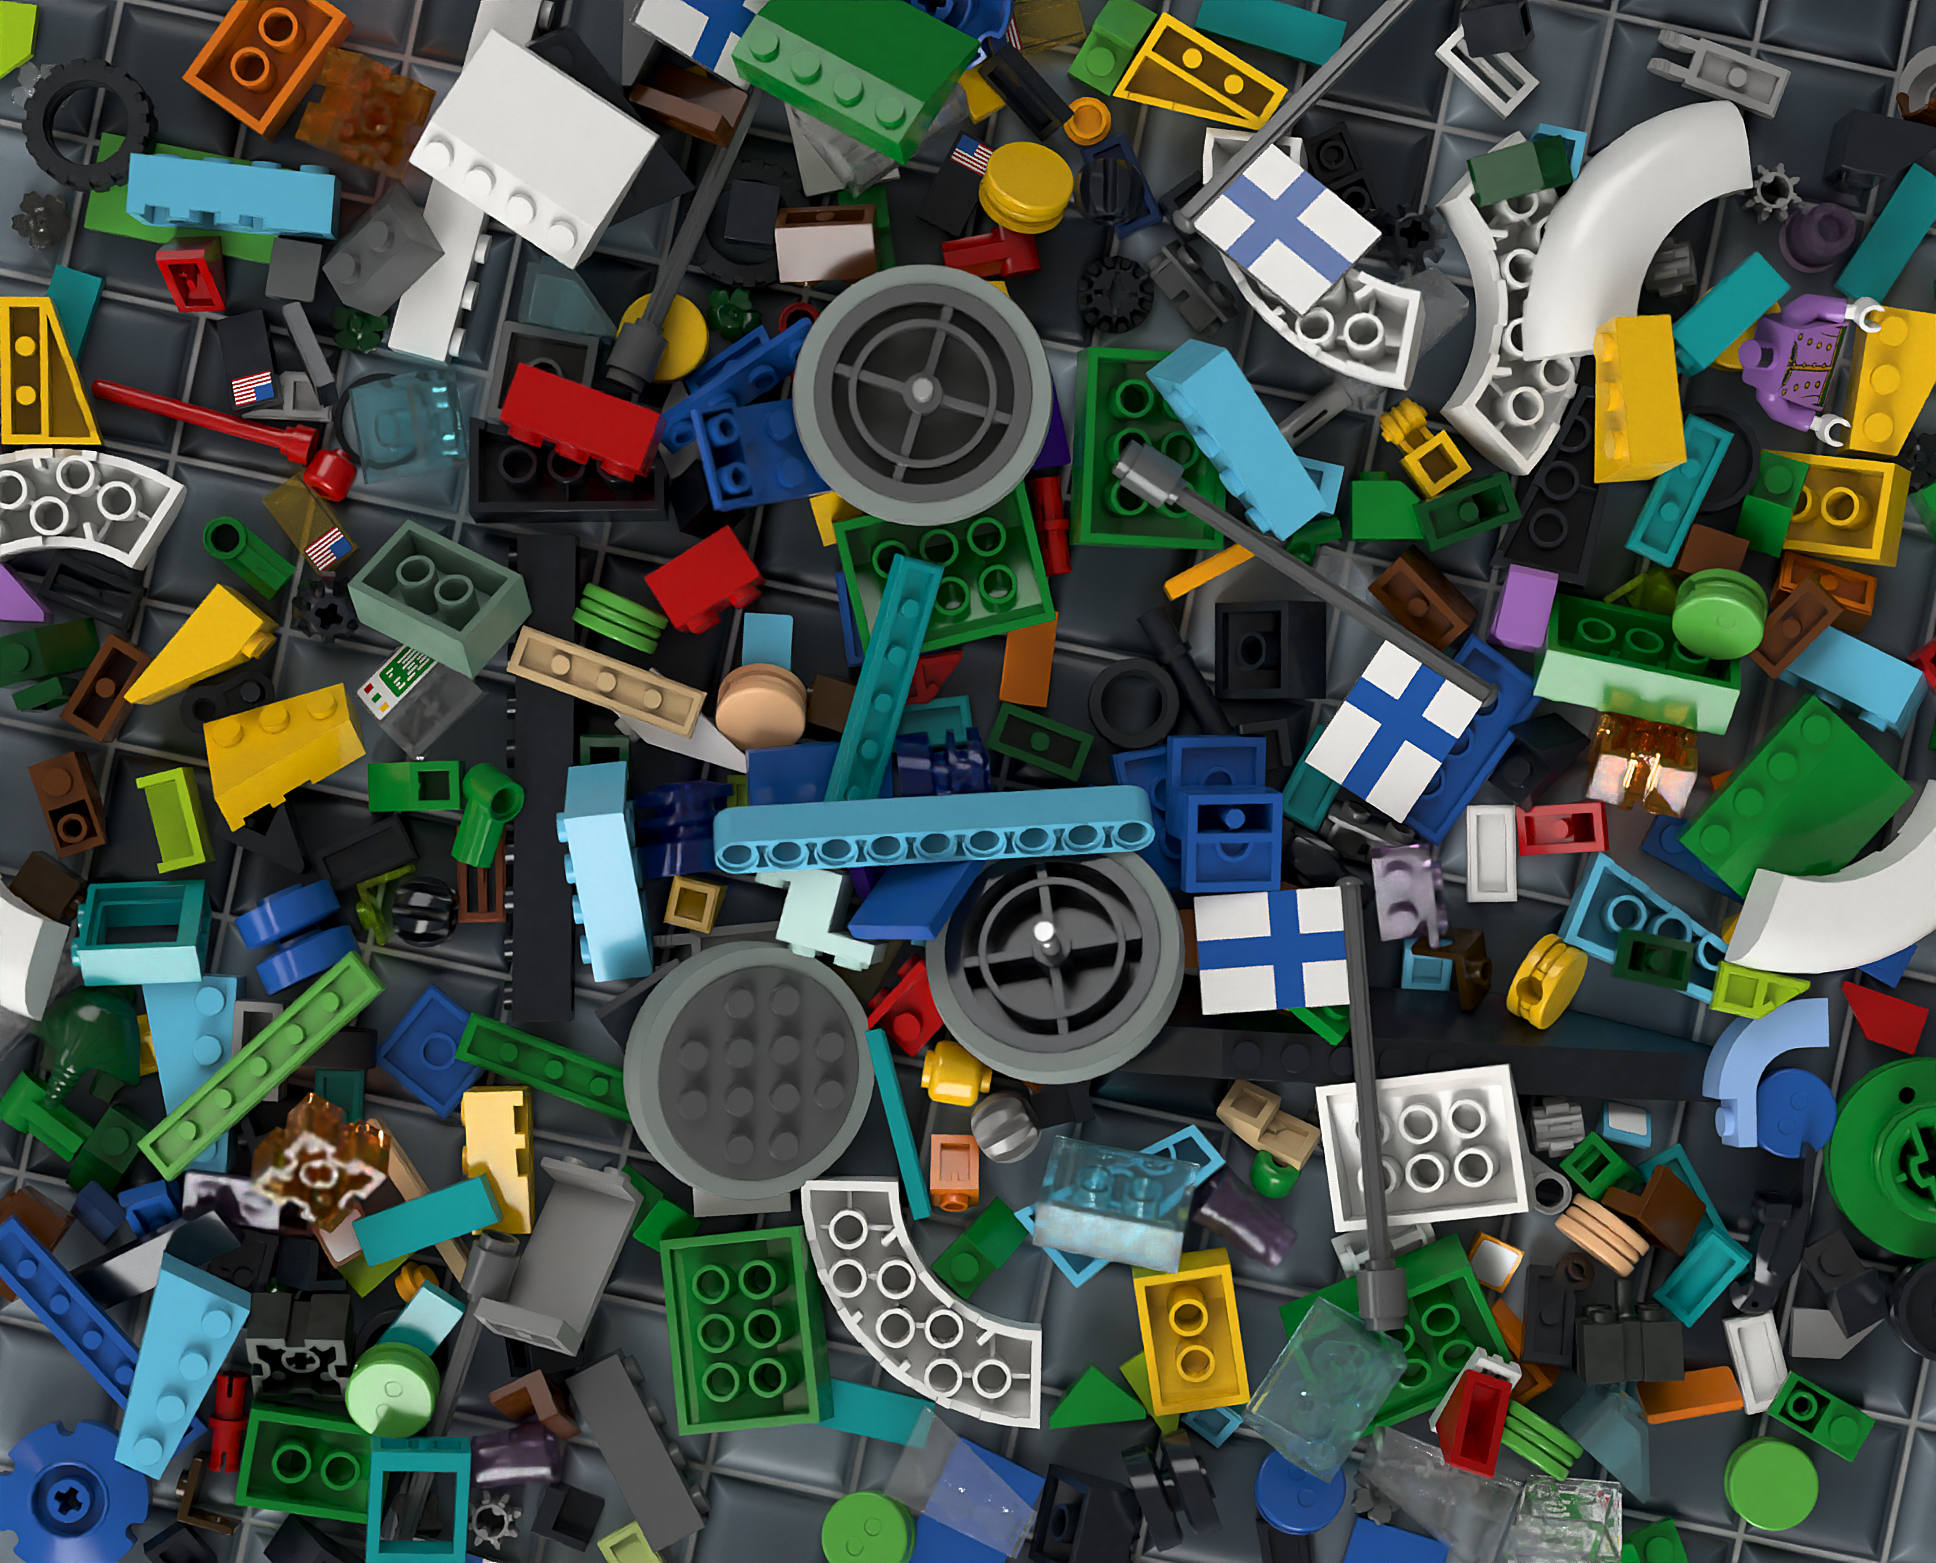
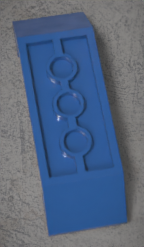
M793 398L743 407H736V403H729L690 411L714 509L727 512L835 492L816 471L804 450L795 423Z

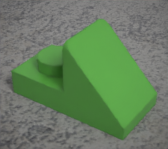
M1109 0L1094 21L1092 31L1069 68L1067 75L1109 99L1155 21L1157 14L1133 0Z

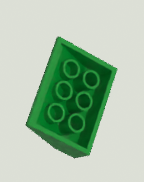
M769 0L756 14L731 53L739 78L906 166L977 53L981 43L902 0Z
M1090 346L1077 352L1069 545L1223 550V533L1175 502L1171 506L1164 501L1159 508L1154 507L1119 484L1120 478L1111 473L1116 461L1132 439L1140 445L1146 442L1185 467L1181 477L1187 480V487L1225 511L1226 487L1220 480V473L1198 447L1194 438L1145 374L1172 352Z
M1024 480L1003 499L988 509L969 518L952 523L927 526L906 525L886 521L868 513L831 521L865 656L895 553L945 567L920 653L1057 620Z
M1805 693L1673 837L1745 901L1757 868L1788 876H1824L1840 872V869L1845 868L1915 791L1815 695Z
M805 1225L660 1240L679 1436L818 1423L835 1417L821 1283L807 1241Z
M1457 1232L1395 1258V1267H1405L1409 1315L1404 1316L1405 1328L1367 1331L1365 1329V1319L1359 1317L1356 1275L1278 1307L1288 1341L1340 1447L1437 1407L1469 1358L1475 1352L1477 1346L1485 1349L1490 1357L1493 1354L1503 1357V1361L1506 1364H1509L1510 1361L1514 1362ZM1496 1374L1494 1378L1499 1379L1501 1375Z

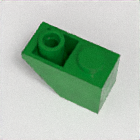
M465 761L368 764L369 812L465 809L467 801L461 791L462 781L466 775Z
M1791 1370L1766 1410L1767 1414L1851 1463L1876 1422L1866 1413Z

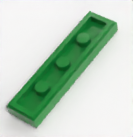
M471 1012L454 1058L633 1125L624 1093V1068L477 1012Z

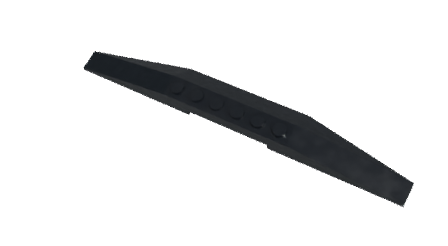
M1200 982L1182 984L1176 1004L1160 1032L1135 1057L1112 1070L1134 1073L1318 1084L1355 1082L1351 1028L1335 1046L1334 1044L1331 1045L1291 1011L1284 1009L1202 1015ZM1368 986L1376 1079L1510 1064L1516 1094L1721 1102V1099L1702 1096L1704 1073L1714 1047L1712 1045L1567 1008L1550 1027L1539 1029L1530 1024L1529 1020L1518 1017L1507 1009L1506 1001L1508 994L1486 993L1470 1011L1461 1008L1459 991Z

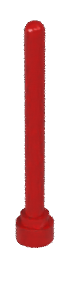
M97 379L91 385L92 394L97 398L280 449L281 454L288 456V461L308 466L317 450L319 430L298 424L296 428L288 426L286 430L104 379Z

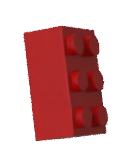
M519 362L499 417L501 421L509 426L508 434L512 435L514 439L541 448L543 440L556 444L554 451L558 452L560 456L587 465L589 457L603 461L601 468L605 472L633 482L635 474L648 477L667 425L666 420L657 412Z
M729 525L644 578L675 628L685 634L691 631V633L693 632L697 636L719 624L722 620L718 613L733 605L738 610H741L760 598L763 594L759 587L767 583L737 534Z

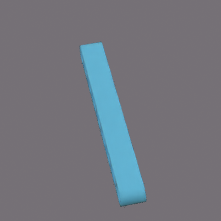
M1132 785L733 807L719 812L714 818L713 823L715 861L717 866L729 873L1127 852L1147 847L1155 836L1148 793L1143 788Z

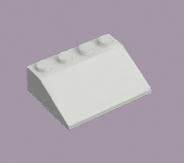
M493 27L430 120L409 162L573 270L592 255L657 142L659 135L498 28Z
M1510 1064L1376 1079L1388 1227L1528 1212L1537 1205L1530 1152ZM1355 1082L1317 1086L1315 1089L1335 1231L1337 1233L1367 1229Z

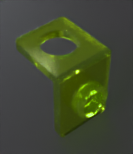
M1659 564L1640 574L1603 599L1608 605L1625 595L1634 609L1673 617L1678 590L1663 566Z
M414 864L356 884L362 899L361 902L356 903L359 918L365 930L373 929L379 946L392 941L373 887L416 872Z

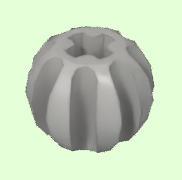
M1002 1090L989 1094L976 1106L971 1115V1129L979 1147L988 1158L996 1163L1010 1164L1023 1160L1036 1148L1041 1138V1126L1030 1103L1015 1091Z

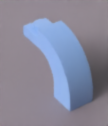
M1795 996L1760 1020L1739 1016L1719 1037L1706 1065L1702 1096L1721 1099V1107H1718L1716 1111L1715 1123L1719 1136H1722V1144L1734 1147H1757L1756 1091L1759 1078L1768 1063L1787 1050L1803 1047H1829L1828 998Z

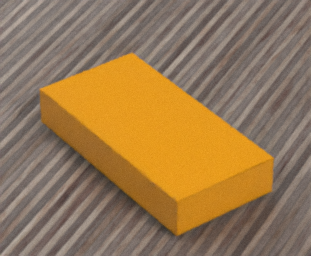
M1236 543L1167 580L1164 583L1163 589L1171 602L1256 555Z

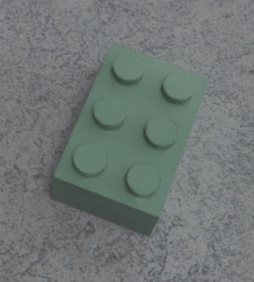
M409 519L347 584L359 622L472 679L532 613L522 575Z

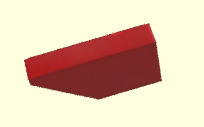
M962 649L919 656L905 705L929 704L953 669L963 658Z
M1841 980L1839 987L1856 1017V1022L1864 1039L1914 1055L1929 1009Z

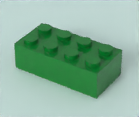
M1555 592L1543 645L1539 648L1535 647L1533 695L1545 697L1555 702H1569L1592 707L1602 712H1616L1639 717L1649 722H1662L1686 727L1696 732H1709L1724 736L1741 691L1740 658L1714 660L1709 656L1701 657L1689 651L1678 641L1673 632V617Z

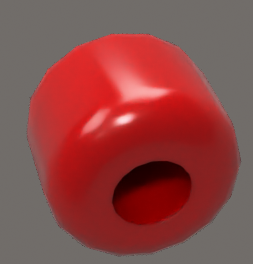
M335 448L334 451L321 449L314 454L303 473V482L317 495L330 501L339 502L346 498L358 474L356 467L350 462L352 458L348 453L338 448Z

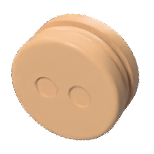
M755 663L733 670L722 681L718 692L716 725L719 732L737 749L745 751V749L794 745L801 738L806 724L807 692L803 683L792 672L773 664Z
M1577 1193L1570 1201L1573 1206H1569L1566 1209V1215L1561 1213L1555 1221V1226L1603 1265L1624 1278L1628 1277L1634 1269L1632 1265L1638 1262L1639 1255L1642 1257L1645 1255L1650 1245L1636 1231L1588 1196Z

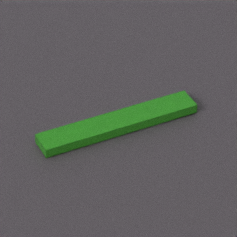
M350 951L140 1140L137 1145L167 1181L174 1180L387 987L356 951Z

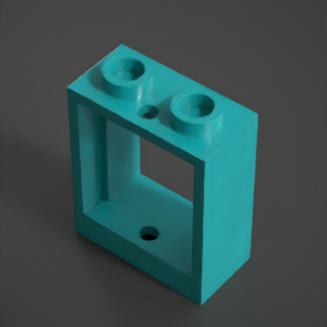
M1755 252L1734 267L1672 326L1677 376L1682 373L1686 378H1689L1704 370L1791 288L1758 252Z
M206 879L89 884L86 904H79L77 920L80 937H74L71 944L72 963L74 967H81L85 986L203 982L213 916ZM179 924L177 942L105 945L108 927Z
M371 1435L365 1542L366 1563H465L471 1465L469 1437L410 1436L407 1438H390ZM383 1471L456 1472L452 1541L380 1540Z

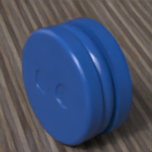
M1777 1067L1762 1073L1756 1091L1757 1145L1765 1151L1783 1158H1799L1803 1141H1808L1815 1148V1152L1821 1149L1832 1136L1837 1122L1836 1101L1827 1084L1813 1073L1795 1067Z
M1291 1441L1275 1448L1260 1465L1254 1481V1498L1263 1518L1274 1528L1291 1535H1307L1327 1526L1340 1511L1346 1495L1345 1474L1339 1461L1326 1448L1309 1441Z

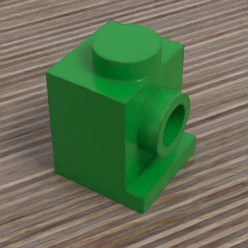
M1594 1131L1559 1165L1589 1197L1604 1208L1606 1207L1601 1201L1609 1186L1633 1193L1645 1180L1622 1155L1608 1145Z

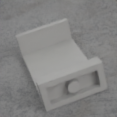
M565 1156L562 1161L543 1157L540 1166L555 1182L517 1266L507 1299L501 1303L481 1297L474 1316L495 1334L576 1356L644 1197L630 1183L632 1178L618 1169L605 1167L603 1172L591 1169L588 1164L573 1157Z

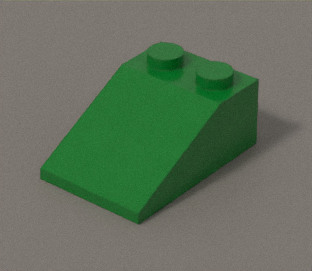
M252 1398L234 1505L366 1524L371 1434L360 1428L348 1416L298 1404L255 1400V1398ZM383 1471L381 1520L390 1471Z

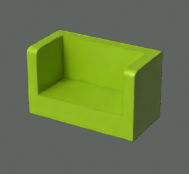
M181 767L135 779L137 788L145 789L163 860V863L157 864L159 874L216 861L193 768Z

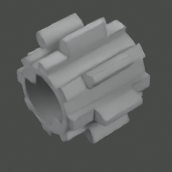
M1783 163L1776 165L1771 173L1768 169L1765 170L1762 165H1758L1753 169L1755 176L1753 178V188L1745 190L1744 194H1748V201L1743 204L1741 209L1749 210L1752 208L1757 212L1756 217L1759 224L1765 222L1770 214L1773 218L1776 217L1779 222H1783L1788 218L1787 206H1797L1802 201L1797 196V193H1793V186L1799 182L1800 178L1792 177L1789 179L1784 174ZM1770 183L1775 185L1780 192V198L1771 204L1766 202L1761 195V189Z
M1673 236L1664 238L1655 252L1644 277L1648 293L1659 292L1660 297L1667 298L1686 294V286L1697 284L1695 259L1689 241L1678 242L1677 238Z
M1565 1096L1542 1098V1105L1530 1107V1128L1536 1151L1548 1150L1549 1158L1569 1156L1572 1153V1148L1577 1147L1585 1139L1582 1111L1578 1102L1566 1103Z
M486 1487L483 1491V1501L469 1499L468 1510L471 1511L470 1514L473 1516L467 1519V1529L474 1530L477 1534L474 1541L475 1546L481 1544L484 1539L491 1541V1545L493 1544L495 1549L498 1550L502 1546L503 1535L506 1537L509 1535L514 1538L518 1536L520 1530L515 1526L513 1520L520 1517L524 1510L523 1508L511 1506L509 1499L512 1492L510 1490L504 1493L503 1497L495 1496L490 1487ZM486 1508H492L494 1515H503L505 1525L501 1528H494L491 1521L483 1522L481 1511Z

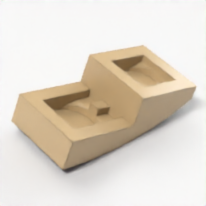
M1237 1079L1218 1107L1216 1115L1227 1127L1258 1151H1268L1273 1154L1272 1160L1285 1168L1291 1165L1300 1171L1319 1143L1321 1129L1279 1110L1282 1097L1244 1079Z

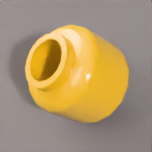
M943 1040L937 1043L934 1050H926L921 1087L928 1088V1095L933 1101L967 1107L972 1106L977 1101L979 1092L989 1093L993 1068L981 1062L959 1042Z

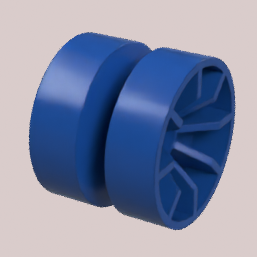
M324 879L302 887L301 883L283 889L256 903L258 908L234 920L247 950H257L273 944L276 946L278 952L262 960L255 967L268 997L328 972L350 951H356L360 956L363 954L350 925H341L322 931L319 925L342 908L329 879Z

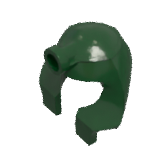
M132 984L78 986V988L65 993L47 1006L41 1021L35 1020L33 1022L31 1033L44 1040V1056L39 1067L51 1073L47 1093L44 1098V1104L47 1108H56L61 1105L63 1099L68 1097V1092H71L73 1086L77 1085L78 1080L82 1078L83 1073L91 1068L99 1069L94 1078L89 1093L109 1104L113 1101L117 1091L125 1084L135 1088L140 1085V1032L136 1011L133 1007L137 999V992Z

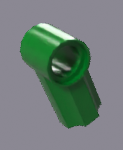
M225 516L214 518L203 531V543L209 554L220 559L269 601H272L281 592L298 570L251 531L243 521L237 518ZM230 524L237 529L240 539L238 546L233 551L226 553L219 549L215 537L219 528Z
M480 763L472 767L462 781V795L468 802L451 855L460 862L478 868H490L505 823L513 819L520 812L524 804L525 794L519 784L489 763Z
M23 1069L0 1099V1118L22 1133L29 1134L30 1132L66 1161L72 1162L80 1153L83 1145L96 1127L65 1103L56 1108H47L44 1104V1098L47 1093L48 1083L31 1071Z

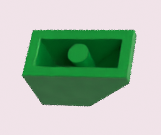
M1360 472V481H1351L1348 484V542H1424L1412 508V504L1421 500L1402 481H1389V472Z

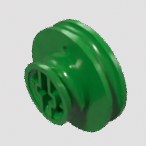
M1936 1057L1901 1058L1887 1062L1867 1072L1855 1081L1836 1104L1837 1122L1833 1134L1822 1149L1823 1169L1827 1186L1834 1202L1844 1217L1859 1232L1876 1244L1897 1254L1928 1259L1936 1257V1178L1931 1173L1918 1167L1919 1163L1929 1160L1919 1131L1921 1130L1925 1143L1936 1149ZM1905 1087L1911 1088L1914 1093L1913 1098L1900 1101L1899 1092ZM1936 1158L1931 1160L1936 1171ZM1909 1180L1914 1183L1918 1194L1908 1188L1904 1181Z

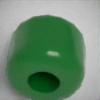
M1260 1150L1250 1167L1249 1178L1252 1186L1257 1192L1269 1198H1283L1290 1194L1301 1175L1302 1169L1298 1171L1291 1165L1285 1168L1272 1160L1273 1154Z

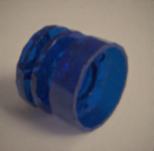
M978 726L966 727L968 749L956 750L954 729H946L943 752L933 751L927 732L896 735L901 797L992 793L988 751H986L980 738Z
M697 780L658 786L642 796L632 797L634 809L656 806L657 818L636 821V828L659 830L660 834L659 841L639 848L643 879L721 869L715 861L713 823L717 814L725 809L715 810L714 798L735 795L734 783L720 784L707 780Z

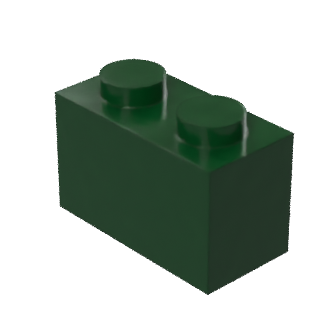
M1003 701L986 748L1077 782L1095 736Z

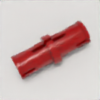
M1060 476L1030 480L1036 520L1034 527L1038 536L1046 577L1073 573L1067 538V530L1071 529L1070 519H1065Z
M232 1370L217 1372L215 1413H211L209 1416V1427L213 1428L210 1462H208V1469L215 1472H220L223 1465L224 1452L226 1453L225 1473L240 1470L242 1430L247 1428L248 1417L243 1415L246 1383L248 1380V1374L245 1372L236 1371L232 1391L230 1390Z

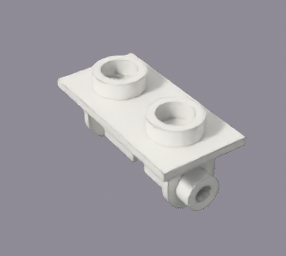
M1430 1222L1388 1227L1390 1258H1397L1436 1241ZM1367 1229L1350 1231L1331 1239L1346 1278L1356 1275L1358 1270L1366 1269L1365 1260H1369Z

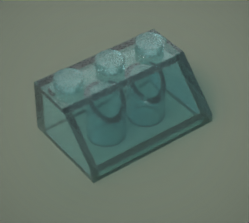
M1056 1135L1037 1202L1032 1245L1177 1274L1200 1164Z
M1318 1296L1241 1413V1417L1287 1461L1330 1484L1408 1367L1402 1343L1380 1330L1367 1331L1364 1321Z

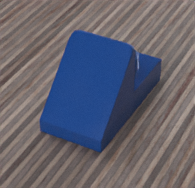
M163 1179L118 1193L119 1205L127 1212L126 1220L137 1238L189 1214L181 1186L177 1180L167 1182Z

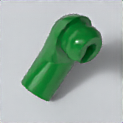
M1333 515L1304 524L1290 535L1284 550L1308 566L1313 567L1312 560L1318 546L1343 537L1337 516Z

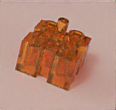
M330 47L316 82L325 87L319 104L308 102L295 138L323 152L341 156L340 160L367 173L402 182L409 159L415 149V145L407 142V138L412 125L423 128L437 91L407 76L391 73V68L363 54Z
M1597 710L1588 735L1591 742L1588 745L1587 761L1591 762L1586 775V797L1605 801L1607 804H1615L1622 811H1631L1635 802L1640 801L1643 810L1652 814H1663L1681 818L1697 777L1698 750L1694 749L1698 738V732L1686 727L1662 722H1649L1639 717Z
M310 1091L288 1114L286 1129L282 1130L276 1127L255 1149L249 1189L281 1207L288 1200L299 1205V1217L331 1234L353 1212L355 1194L366 1199L388 1176L392 1137L361 1119L351 1124L342 1120L343 1109Z

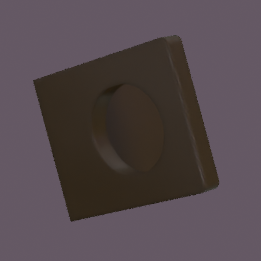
M1432 924L1411 946L1413 955L1455 960L1461 1008L1463 1010L1471 1011L1491 988L1492 962L1487 957L1483 931ZM1440 938L1456 940L1446 946H1433L1430 944L1432 941Z
M201 1450L193 1457L190 1471L183 1469L179 1477L175 1497L182 1500L176 1520L220 1533L234 1535L241 1527L242 1520L196 1508L211 1453Z

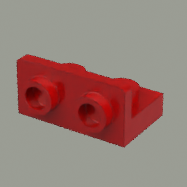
M917 952L896 973L902 981L893 990L885 986L867 1005L873 1012L867 1018L869 1030L876 1025L882 1027V1029L884 1028L885 1032L912 1058L919 1053L945 1024L931 994L926 970V956L922 958Z

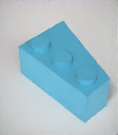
M1828 626L1775 679L1793 689H1796L1798 684L1815 692L1814 695L1826 706L1835 710H1840L1843 707L1858 716L1857 719L1863 724L1880 732L1885 730L1900 739L1903 738L1929 690L1923 671L1831 626Z

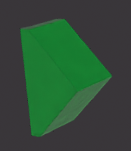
M1091 1359L1048 1411L1050 1429L1146 1419V1410L1143 1402Z

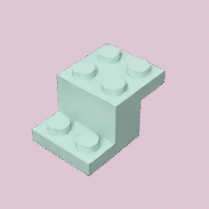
M836 868L756 873V882L778 888H783V886L789 887L776 939L788 942L787 948L793 950V953L815 958V955L822 956L823 952L835 955L833 964L861 971L862 968L868 969L871 964L884 961L888 946L887 942L876 939H854L851 932L842 930L854 888L850 872Z

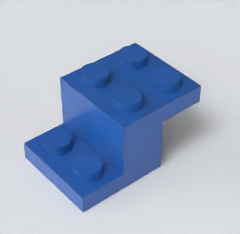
M1167 736L1165 832L1182 841L1180 888L1186 893L1280 891L1283 793L1265 785V736Z

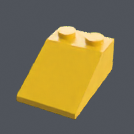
M1761 449V453L1764 450L1810 464L1782 551L1855 563L1896 567L1911 471L1895 463Z
M217 584L124 695V698L130 703L151 705L248 663L253 656L260 660L276 642L277 638L272 633L279 624L237 589Z
M1226 1247L1131 1261L1154 1416L1158 1417L1251 1403L1231 1267Z

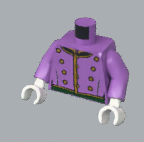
M1814 294L1801 295L1783 307L1779 313L1763 315L1758 321L1753 340L1749 339L1741 344L1738 358L1740 364L1744 367L1742 374L1743 382L1756 387L1755 398L1771 419L1803 432H1807L1809 429L1814 430L1816 436L1821 441L1835 447L1842 446L1843 443L1829 437V430L1836 423L1851 428L1849 422L1834 414H1825L1819 417L1815 415L1816 410H1823L1849 325V322L1844 321V318L1853 319L1865 332L1875 333L1881 330L1882 327L1873 320H1864V317L1871 310L1885 311V309L1870 297H1862L1851 305L1847 304V299Z

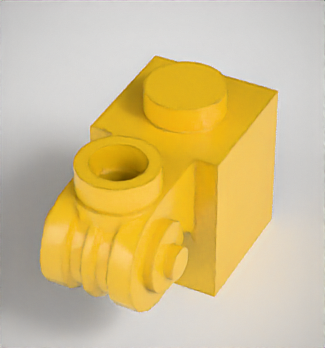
M1406 397L1399 402L1397 407H1391L1390 412H1384L1379 416V420L1382 423L1380 427L1383 430L1381 434L1387 443L1391 441L1400 449L1404 458L1398 463L1425 500L1435 496L1472 469L1445 430L1436 436L1430 433L1426 428L1427 421L1424 418L1428 415L1422 406Z

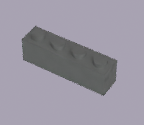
M620 1347L569 1373L565 1382L652 1552L655 1553L706 1527L708 1521L706 1512L711 1510V1506L702 1487L699 1484L691 1486L683 1470L689 1467V1463L680 1444L677 1441L669 1443L661 1427L667 1424V1420L659 1403L655 1398L647 1400L639 1384L645 1381V1377L637 1360L633 1355L625 1357Z

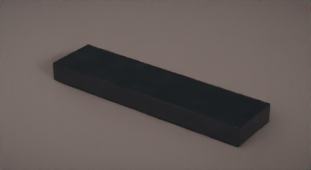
M216 1200L69 1271V1273L105 1311L155 1287L163 1252L197 1267L242 1246L245 1234Z

